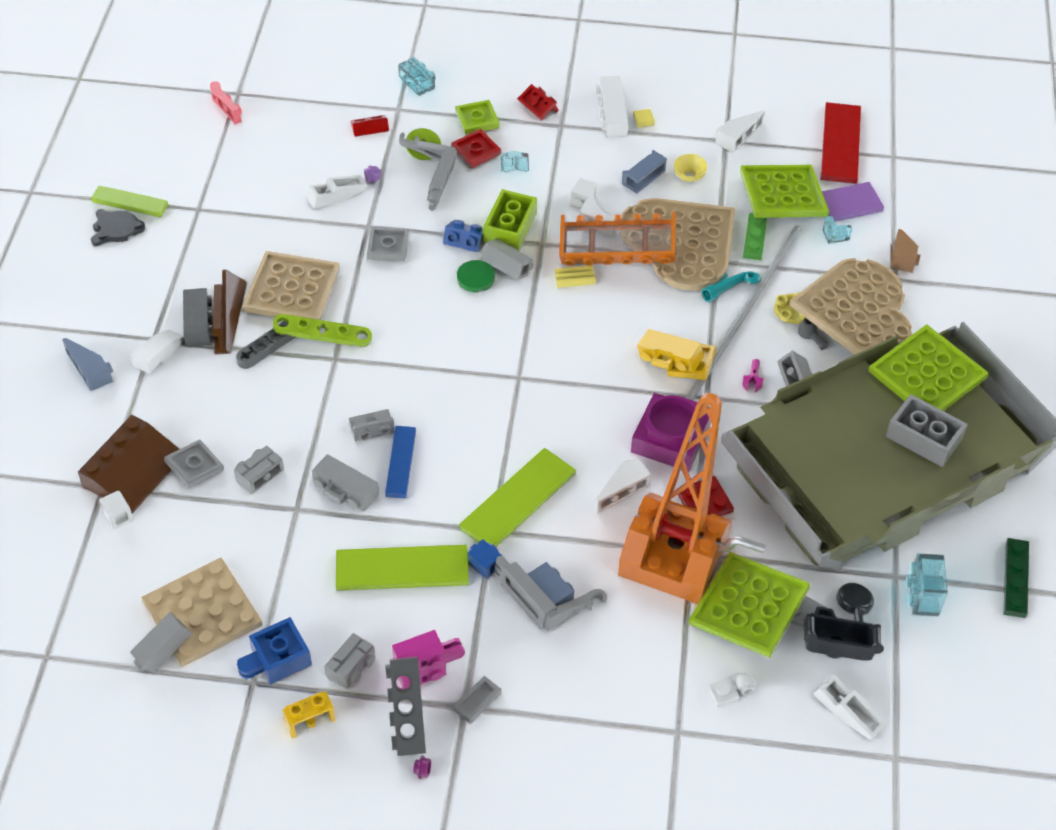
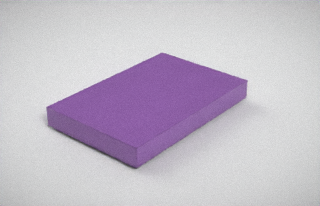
M870 182L822 191L829 209L828 217L831 222L883 212L884 205Z

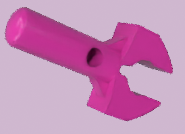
M758 359L752 360L750 375L743 376L742 386L746 391H748V386L752 381L756 385L755 392L762 388L764 378L758 377L760 360Z

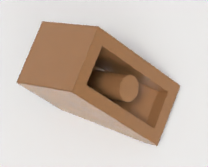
M898 229L890 268L913 273L914 266H918L921 255L917 254L919 246L902 229Z

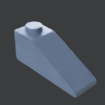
M68 338L62 339L67 355L90 392L113 382L111 376L113 369L109 361L105 362L101 355Z

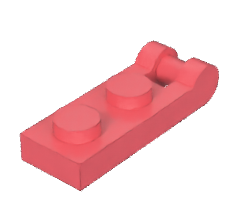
M211 82L212 100L235 125L242 122L240 106L235 104L230 95L221 89L220 82Z

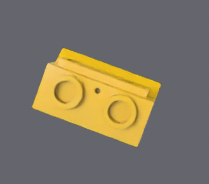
M321 691L282 709L283 720L292 739L296 738L294 725L305 721L308 728H314L316 726L315 716L327 712L330 721H336L334 707L326 691L323 693Z

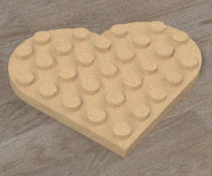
M649 198L640 200L638 204L632 207L628 206L623 211V221L634 220V214H640L642 220H653V214L655 213L661 215V220L672 219V212H676V262L669 264L652 263L657 276L673 288L699 291L708 285H714L726 274L735 216L734 207ZM649 229L648 251H671V229ZM619 230L620 237L627 247L633 251H642L643 230Z
M849 258L840 261L791 299L789 304L854 355L898 335V342L912 335L911 323L899 311L905 298V294L902 291V282L889 268L870 259L859 261L856 258Z

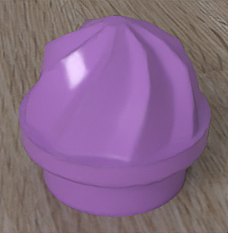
M368 165V168L364 169L367 183H376V181L381 179L382 171L379 167Z

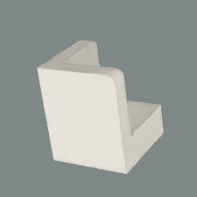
M120 491L99 499L102 511L113 530L133 521L130 507Z

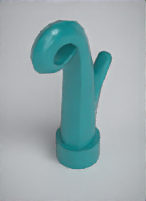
M747 271L727 278L728 274L726 273L714 285H708L701 291L702 297L705 301L711 302L743 281L748 284L759 283L761 276L756 272Z

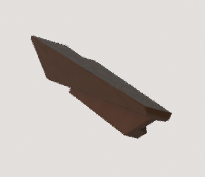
M226 269L222 270V284H214L212 329L215 338V355L230 354L232 351L247 285L244 279Z

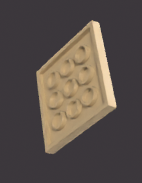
M265 250L242 305L243 312L271 317L287 314L321 320L340 270V263Z
M222 557L141 597L143 604L156 625L171 611L192 633L173 653L181 667L263 626L261 618Z

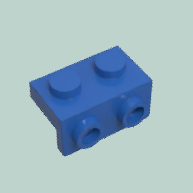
M453 220L445 226L443 244L479 252L481 241L483 240V228L481 225H467L462 220Z

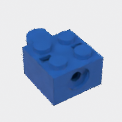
M291 617L249 635L252 653L237 660L238 672L243 679L247 680L264 672L270 685L312 666L310 651Z

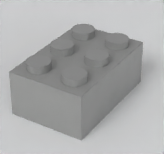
M910 394L890 420L886 437L943 467L963 440L968 424Z

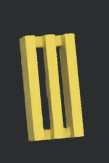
M593 265L555 268L557 288L596 284Z

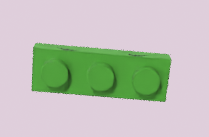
M749 213L743 258L762 261L767 218H755L753 213Z

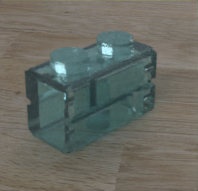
M412 57L407 62L399 63L398 76L418 96L435 89L436 76L433 71H429L422 61L419 62L415 57Z

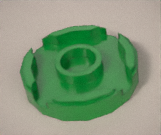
M470 260L459 266L457 281L459 286L466 291L473 293L478 292V290L485 291L493 285L495 272L493 267L485 261Z

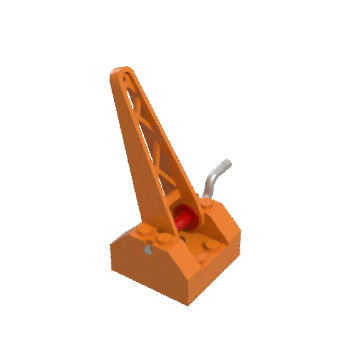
M706 393L701 396L696 405L664 495L660 496L650 492L644 496L638 508V513L629 527L619 558L618 576L696 604L700 602L706 592L723 552H729L734 549L735 545H741L763 553L766 547L765 544L741 536L729 538L732 520L715 514L707 515L722 408L720 398L713 393ZM707 413L712 426L705 432H702L698 419ZM695 430L698 437L691 441ZM710 434L709 443L707 445L705 437H707ZM700 442L706 456L704 470L691 478L684 459L687 451ZM682 470L686 483L674 491L680 471ZM702 478L700 494L698 496L693 483ZM689 487L697 510L673 502L671 499ZM673 537L674 544L682 548L673 549L668 545L667 541Z

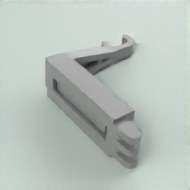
M402 132L399 136V144L401 146L416 150L439 161L429 184L427 201H429L428 208L434 211L453 171L457 154L456 148L419 141V137H415L414 141L404 139L405 134Z
M498 556L496 559L494 575L541 630L544 628L547 631L554 629L584 608L592 611L593 602L591 600L596 597L600 598L602 602L606 603L607 594L604 590L593 589L576 599L555 606L516 561L510 564L503 556Z

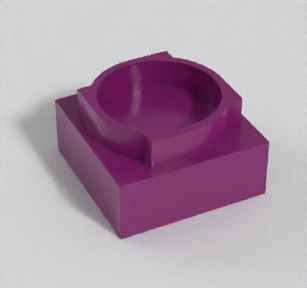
M654 392L632 436L631 453L674 467L698 402L681 396H664ZM706 413L698 419L702 432L709 429L711 424ZM695 430L691 441L698 437ZM700 442L686 453L684 462L688 472H690L701 448Z

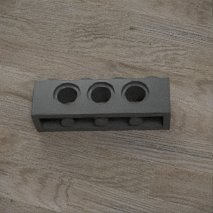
M418 656L389 659L390 664L385 665L386 679H391L392 688H387L388 703L393 702L394 712H389L390 727L395 726L396 736H391L392 751L397 750V756L426 753ZM400 676H407L410 679V685L407 688L397 686L396 681ZM402 700H409L412 703V708L408 712H402L398 707L399 703ZM404 724H411L414 727V732L411 735L405 736L401 733L400 729Z

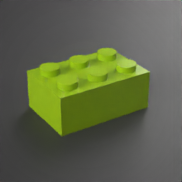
M501 189L483 226V243L497 238L520 251L537 215V197Z

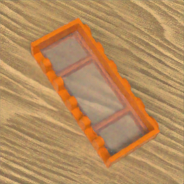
M672 212V219L661 220V215L655 213L653 214V220H642L640 214H634V220L623 221L622 215L616 214L614 221H604L602 215H596L595 221H585L584 216L578 215L576 222H566L565 215H561L559 244L561 264L573 266L575 264L612 265L613 263H622L629 265L632 263L651 264L653 262L669 264L676 262V212Z

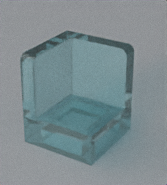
M510 151L500 154L501 172L529 171L528 153Z
M829 216L824 219L822 231L828 244L850 240L852 226H836L833 217Z

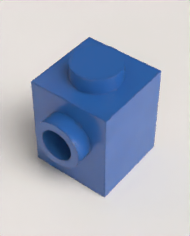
M482 539L478 544L470 547L468 551V564L488 579L494 574L497 557L502 556V554L499 553L495 545L492 543L488 544Z

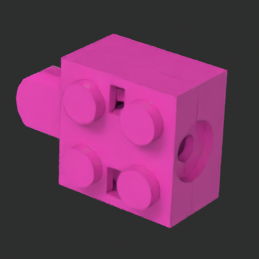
M432 630L392 645L393 658L418 656L421 686L426 682L437 681L447 675L446 663L462 658L465 655V649L459 638L441 643L436 630ZM400 676L398 678L402 688H407L410 685V679L407 676Z

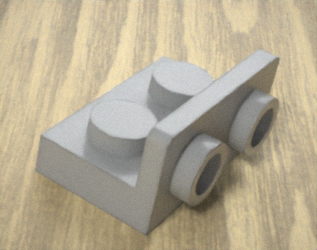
M389 409L348 418L355 442L395 432L394 419L391 417Z

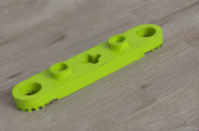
M279 314L273 319V329L277 334L281 333V335L287 334L292 337L366 347L372 341V332L362 326L287 314ZM279 321H285L288 325L286 327H280L278 323ZM321 328L325 329L324 333H320ZM361 333L366 335L367 338L361 340L358 339L357 336Z

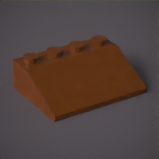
M131 414L80 468L78 475L81 485L102 498L120 491L133 514L172 471L164 462V457L180 448L148 422Z

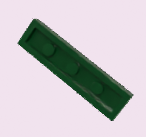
M1007 538L1005 544L1003 615L1026 619L1028 614L1029 541Z

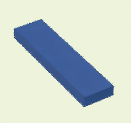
M395 426L385 497L407 498L416 427Z

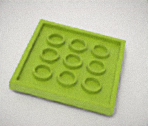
M812 164L740 166V174L755 218L828 217L829 209Z
M928 324L870 365L868 370L902 400L906 401L911 394L942 411H945L987 379L989 374Z
M729 552L690 616L689 625L771 658L808 593L810 583Z

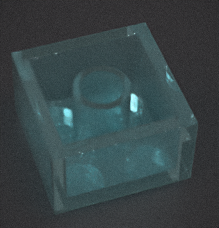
M917 553L915 561L911 562L910 574H907L906 586L910 587L908 606L912 607V615L939 617L948 594L944 555Z

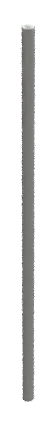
M796 225L717 347L708 376L801 231L800 226ZM697 379L685 398L694 400L706 380Z

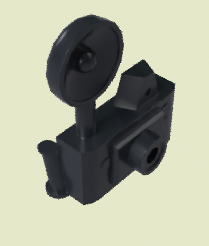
M846 583L839 588L836 595L839 606L846 612L853 614L854 620L837 618L832 608L820 606L816 607L815 613H807L803 622L805 646L810 652L825 654L833 659L843 657L869 661L873 659L875 654H880L884 651V646L881 644V625H873L863 620V615L868 614L874 606V597L868 588L861 584Z

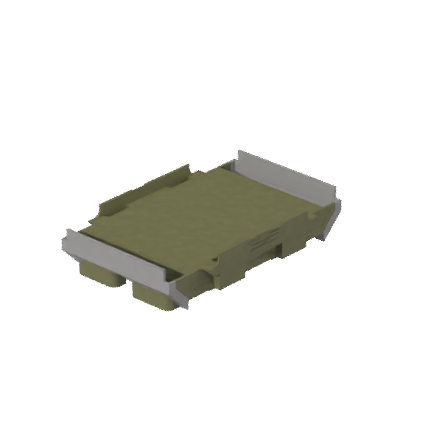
M964 321L961 322L959 328L955 325L939 334L989 374L987 379L944 411L968 425L963 440L943 467L886 437L890 420L905 401L868 370L870 365L903 342H898V335L848 357L825 371H818L777 390L776 397L771 402L760 407L765 415L722 434L721 443L737 462V469L760 499L774 508L785 522V529L814 565L841 570L844 562L876 546H879L883 552H886L919 535L922 524L929 519L963 502L969 508H972L1003 492L1008 479L1023 471L1028 475L1056 448V417Z

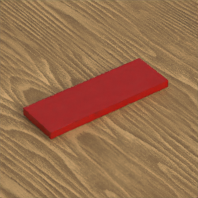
M825 103L820 180L857 184L861 106Z

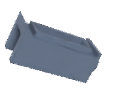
M652 150L651 154L630 170L622 171V185L638 194L666 172L667 158Z

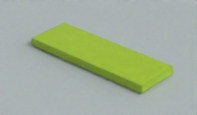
M544 447L459 524V528L478 543L484 539L488 544L492 543L497 547L575 476L576 469Z
M467 544L336 550V591L469 585Z

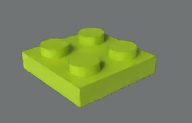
M490 99L455 106V112L465 135L479 129L487 131L500 128L499 120Z

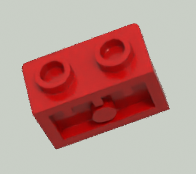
M532 83L517 98L524 107L541 121L552 110L556 113L559 111L556 106L557 101L552 96L547 97L546 92L540 86L535 87Z

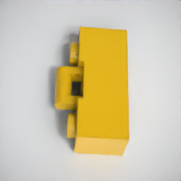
M651 329L646 331L637 344L640 358L647 362L651 361L652 366L671 370L675 366L680 371L694 372L704 357L700 342Z

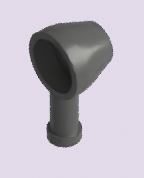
M804 318L799 324L798 334L804 339H812L821 350L828 347L829 343L817 334L818 327L807 318Z

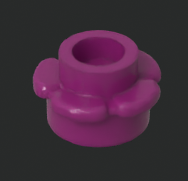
M422 755L419 760H415L413 773L417 774L418 779L422 777L428 778L431 772V759L425 758Z

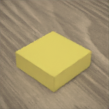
M651 109L633 111L637 127L655 124Z

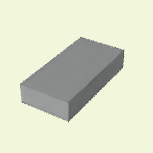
M484 675L453 705V710L471 724L502 694V689Z

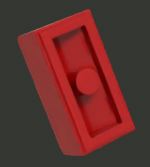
M385 115L350 121L355 137L389 131L388 118Z

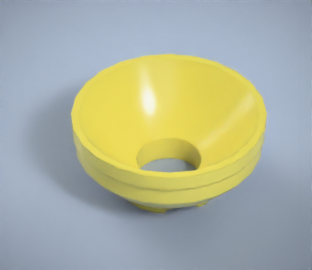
M696 154L681 155L674 162L675 174L685 182L698 181L707 172L706 160ZM691 172V173H694L695 175H694V176H687V175H685V173Z

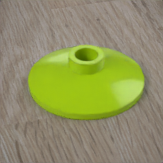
M427 128L414 129L406 137L410 141H414L415 137H419V141L441 144L439 136ZM406 148L408 153L418 160L433 159L416 150Z

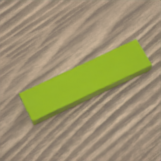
M101 185L97 187L91 197L93 203L160 218L169 205L168 200Z

